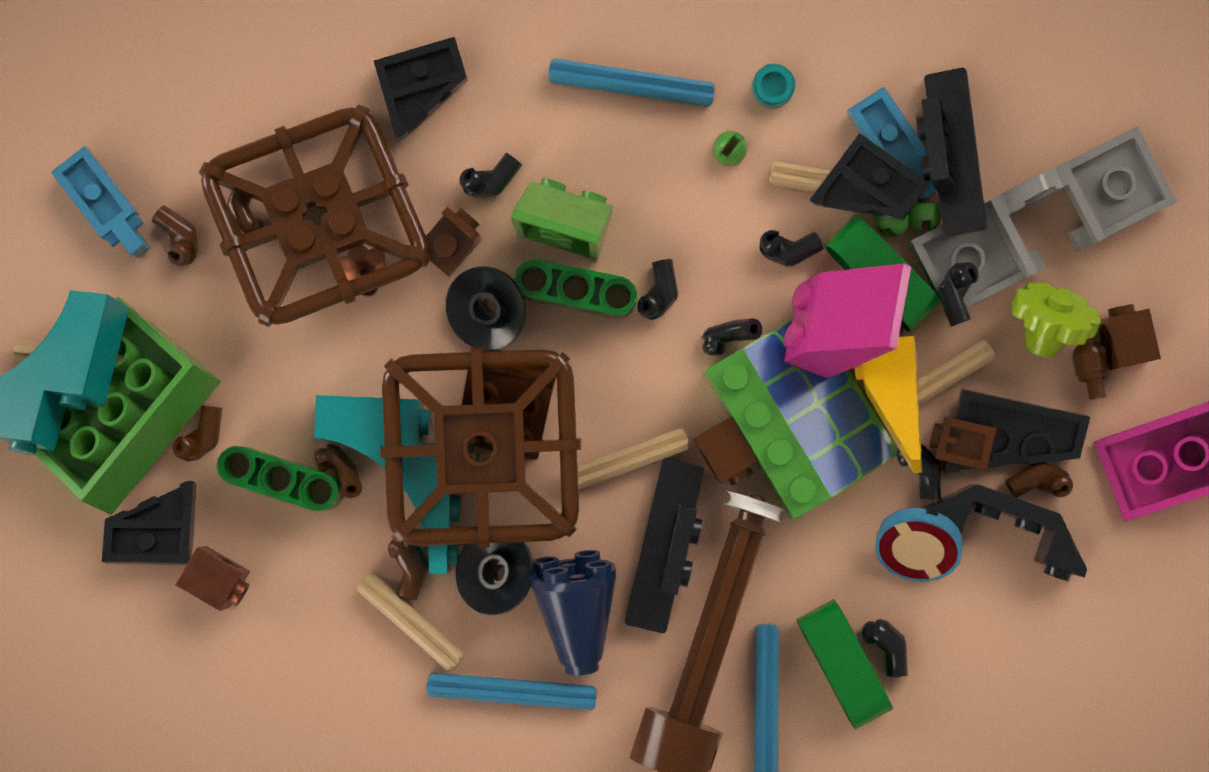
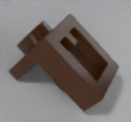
M446 207L442 211L443 217L426 235L429 247L428 253L431 255L429 261L450 277L482 238L476 231L480 224L462 208L454 213L450 208Z
M945 416L943 424L934 423L929 448L937 449L935 459L987 471L997 428Z

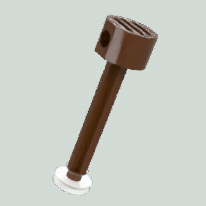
M727 491L730 494V500L728 503H722L740 510L738 518L729 523L731 526L670 710L667 712L653 707L645 708L629 757L658 772L711 771L723 733L702 724L763 536H766L762 526L764 519L783 524L779 520V515L781 512L786 511L766 503L765 499L760 495L752 494L748 497Z

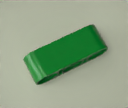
M857 215L852 216L824 244L829 255L844 270L895 264L909 265L866 221ZM912 268L901 321L902 328L908 332H912L941 303L937 293Z
M530 259L523 262L515 273V282L519 286L524 298L532 302L610 318L628 316L634 310L637 303L635 285L629 279L621 276L538 259ZM539 270L546 275V284L541 290L529 291L523 286V278L529 271ZM572 279L584 280L589 288L587 295L580 300L568 298L564 293L566 283ZM614 287H622L630 295V302L621 309L611 307L605 299L607 292Z
M228 447L221 452L217 459L216 467L218 474L227 483L309 510L326 511L333 509L343 498L337 476L251 447ZM242 453L248 458L250 465L247 474L239 478L232 472L231 461L237 454ZM280 466L286 468L291 477L288 487L282 491L276 489L271 481L273 471ZM320 479L327 481L332 490L330 499L324 504L316 502L311 493L314 483Z
M835 599L796 619L809 647L855 730L893 710V706Z

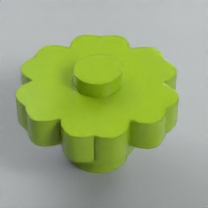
M1028 282L1025 289H1017L1011 303L1013 308L1012 314L1024 320V336L1026 338L1024 346L1031 353L1043 358L1055 357L1057 352L1064 349L1065 345H1084L1088 338H1094L1101 323L1100 313L1096 309L1087 306V299L1067 288L1056 289L1045 282Z

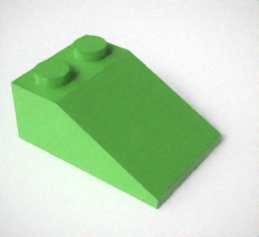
M543 178L540 184L530 181L511 216L517 236L598 260L613 212V206L605 204L607 198L589 191H582L581 196L565 192L566 185L550 179Z

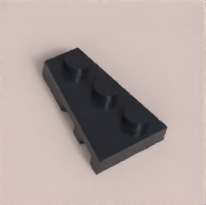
M963 388L960 391L954 417L955 419L997 428L987 468L1020 463L1034 464L1080 459L1090 417L1085 414ZM944 461L942 467L944 473L973 469V467Z

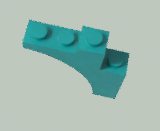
M69 291L67 301L60 316L44 340L21 363L0 376V439L10 443L9 450L26 455H35L36 449L55 451L66 407L86 410L87 404L105 406L129 311L128 306L108 294Z
M316 395L314 438L326 439L354 448L373 459L385 469V458L380 457V446H384L382 398ZM400 399L402 445L436 444L422 443V435L430 434L431 411L424 409V404L418 399ZM468 445L469 452H473L472 445ZM476 454L477 460H480V454ZM436 456L402 457L403 488L415 509L437 488ZM445 494L421 520L423 529L452 528V522H459L461 496ZM459 545L427 546L429 574H448L450 572V565L458 564Z

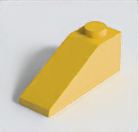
M903 336L898 338L897 349L856 366L855 377L856 380L864 381L868 398L912 472L922 473L914 336Z

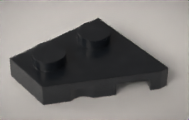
M455 37L373 60L398 141L404 140L468 81Z
M859 133L811 197L810 202L819 207L904 220L928 189L930 183Z
M185 481L179 484L180 487L160 497L153 496L140 502L136 508L130 511L123 510L106 518L104 522L102 562L105 564L187 565L193 552L197 484L194 481Z

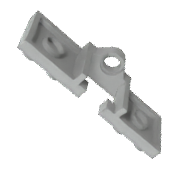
M1138 126L985 203L988 225L986 230L946 236L941 225L911 240L909 245L931 288L938 295L939 286L949 268L956 263H973L978 269L979 277L976 283L971 284L963 298L968 308L1047 268L1037 249L1028 253L1009 215L1065 188L1083 223V226L1067 233L1076 252L1176 203L1177 200Z

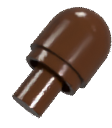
M1089 339L1084 345L1078 344L1075 347L1072 358L1075 374L1078 376L1079 382H1086L1089 400L1107 397L1103 379L1109 377L1110 365L1108 354L1103 344Z

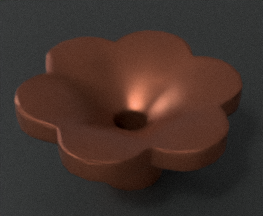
M362 244L351 248L348 256H343L339 259L348 281L360 277L363 272L370 273L386 267V257L382 250L377 248L368 250ZM378 288L361 295L371 297L377 293Z

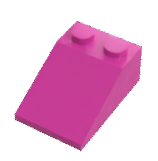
M895 264L821 272L800 283L792 297V306L795 307L792 323L784 336V345L787 347L784 363L828 379L897 349L911 266Z
M1209 401L1094 441L1124 522L1209 495Z

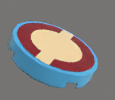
M922 508L898 510L887 516L881 523L876 537L875 552L879 562L890 573L905 580L918 582L934 581L951 574L960 564L963 539L959 528L948 517L940 513L937 516L926 514L927 509Z

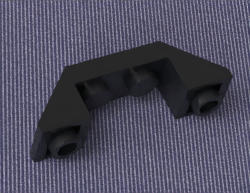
M978 484L967 485L921 507L922 509H927L926 514L937 516L940 513L948 517L959 528L961 534L972 503L976 504L974 512L995 520H999L1000 514L1015 518L1014 526L1019 529L1039 535L1041 528H1043L1044 532L1034 558L1035 562L1046 565L1043 573L1069 582L1071 575L1085 578L1087 572L1086 565L1060 513Z

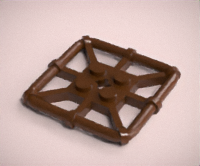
M357 105L356 108L340 109L286 129L285 126L274 129L275 134L219 154L211 159L209 163L203 162L199 170V174L202 176L201 184L204 196L222 238L220 247L223 255L229 256L248 306L253 314L259 318V324L269 328L272 324L289 323L343 301L346 305L355 302L356 296L410 276L421 267H427L431 255L428 253L429 247L426 235L406 190L409 185L404 174L399 173L379 124L369 114V108L362 105ZM349 125L333 162L303 173L292 145ZM363 131L384 180L381 183L352 193L344 170ZM282 150L293 178L265 188L225 171ZM219 185L263 202L272 224L247 234L239 235ZM391 196L411 245H405L368 230L359 207ZM316 206L318 209H325L327 213L321 216L323 223L314 225L312 220H303V216L308 214L309 208ZM278 239L287 261L269 300L265 301L246 251ZM366 244L403 260L348 281L337 254L358 245ZM327 258L337 286L282 306L298 269Z
M482 347L471 348V352L411 354L399 357L396 360L391 358L384 365L386 369L382 381L384 446H380V457L385 458L387 518L389 527L394 533L391 537L398 544L402 541L414 546L479 544V548H490V543L552 541L561 539L565 535L568 537L572 536L577 530L575 524L579 514L577 450H581V438H576L574 376L572 367L568 363L570 358L564 352L558 354L555 351L543 349L483 352ZM547 367L515 403L485 404L483 369ZM471 370L473 404L442 405L409 372ZM556 375L559 439L524 441L523 410ZM400 383L435 414L436 444L402 445ZM476 436H484L485 442L492 443L493 452H487L485 460L482 461L477 460L476 453L468 451V444L475 443ZM560 451L561 513L526 482L525 452ZM436 456L437 488L405 520L402 457ZM518 491L552 523L490 526L488 492ZM476 493L477 527L415 528L445 494Z

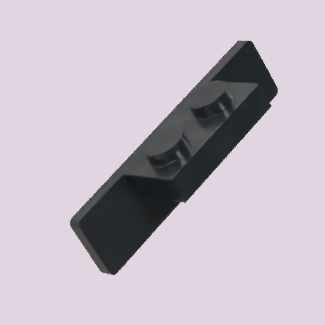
M962 67L927 74L924 77L927 99L921 100L923 115L916 116L920 141L927 142L928 155L921 156L924 179L932 181L939 194L943 232L946 236H955L984 231L988 225L967 70Z
M669 458L662 460L625 617V623L629 626L665 633L674 597L678 595L679 586H688L693 566L692 561L686 560L689 543L698 544L703 519L696 518L697 509H695L704 473L702 466Z

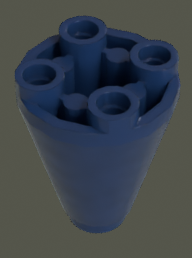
M597 550L579 551L575 553L574 559L559 560L553 556L535 559L533 561L534 574L530 576L531 587L559 661L565 666V672L569 675L581 676L598 671L599 661L603 658L616 581L614 563L601 559L600 551Z

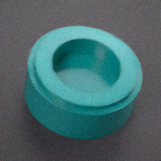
M780 64L763 66L758 70L752 82V93L755 100L766 108L782 107L791 99L795 90V80L792 73Z

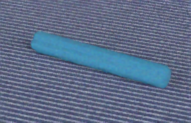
M556 58L551 60L548 73L551 83L706 107L711 106L713 103L715 85L712 82Z
M759 624L755 627L754 772H778L779 629L774 624Z
M431 673L427 680V695L436 698L593 710L596 706L597 690L594 686L444 673Z

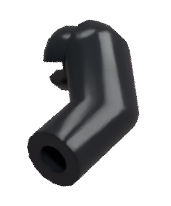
M505 153L493 170L475 171L474 168L465 169L460 175L459 183L463 191L469 196L475 198L497 196L504 191L520 170L522 164L510 154Z
M769 230L762 234L759 249L766 259L786 267H792L824 250V247L814 231L794 242L779 236L778 231Z
M672 259L652 262L655 285L644 297L642 296L638 300L637 309L641 316L650 320L658 319L664 316L677 300L678 289Z
M964 262L953 265L949 268L939 286L938 295L950 327L971 320L963 298L971 284L976 283L979 277L978 269L973 263Z
M749 318L708 327L701 337L704 339L702 350L705 354L720 356L725 352V342L758 339L762 334V325L759 320Z
M921 444L922 473H918L920 499H941L940 462ZM898 449L897 460L901 466H909Z
M877 619L876 622H866L862 628V637L867 644L875 643L885 652L886 676H908L907 645L904 635L886 620Z

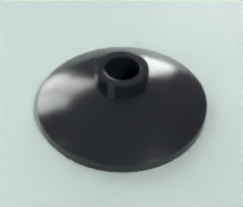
M477 266L462 272L451 283L446 296V314L453 331L462 341L471 347H482L483 350L492 351L509 345L519 336L526 319V304L519 286L508 274L494 267ZM488 298L493 300V302L495 303L496 312H493L488 308Z
M525 542L490 543V548H479V544H466L459 555L458 564L456 565V583L462 599L470 608L486 615H502L520 605L531 588L530 576L534 574L532 555ZM502 566H504V577L500 581L498 578V571Z

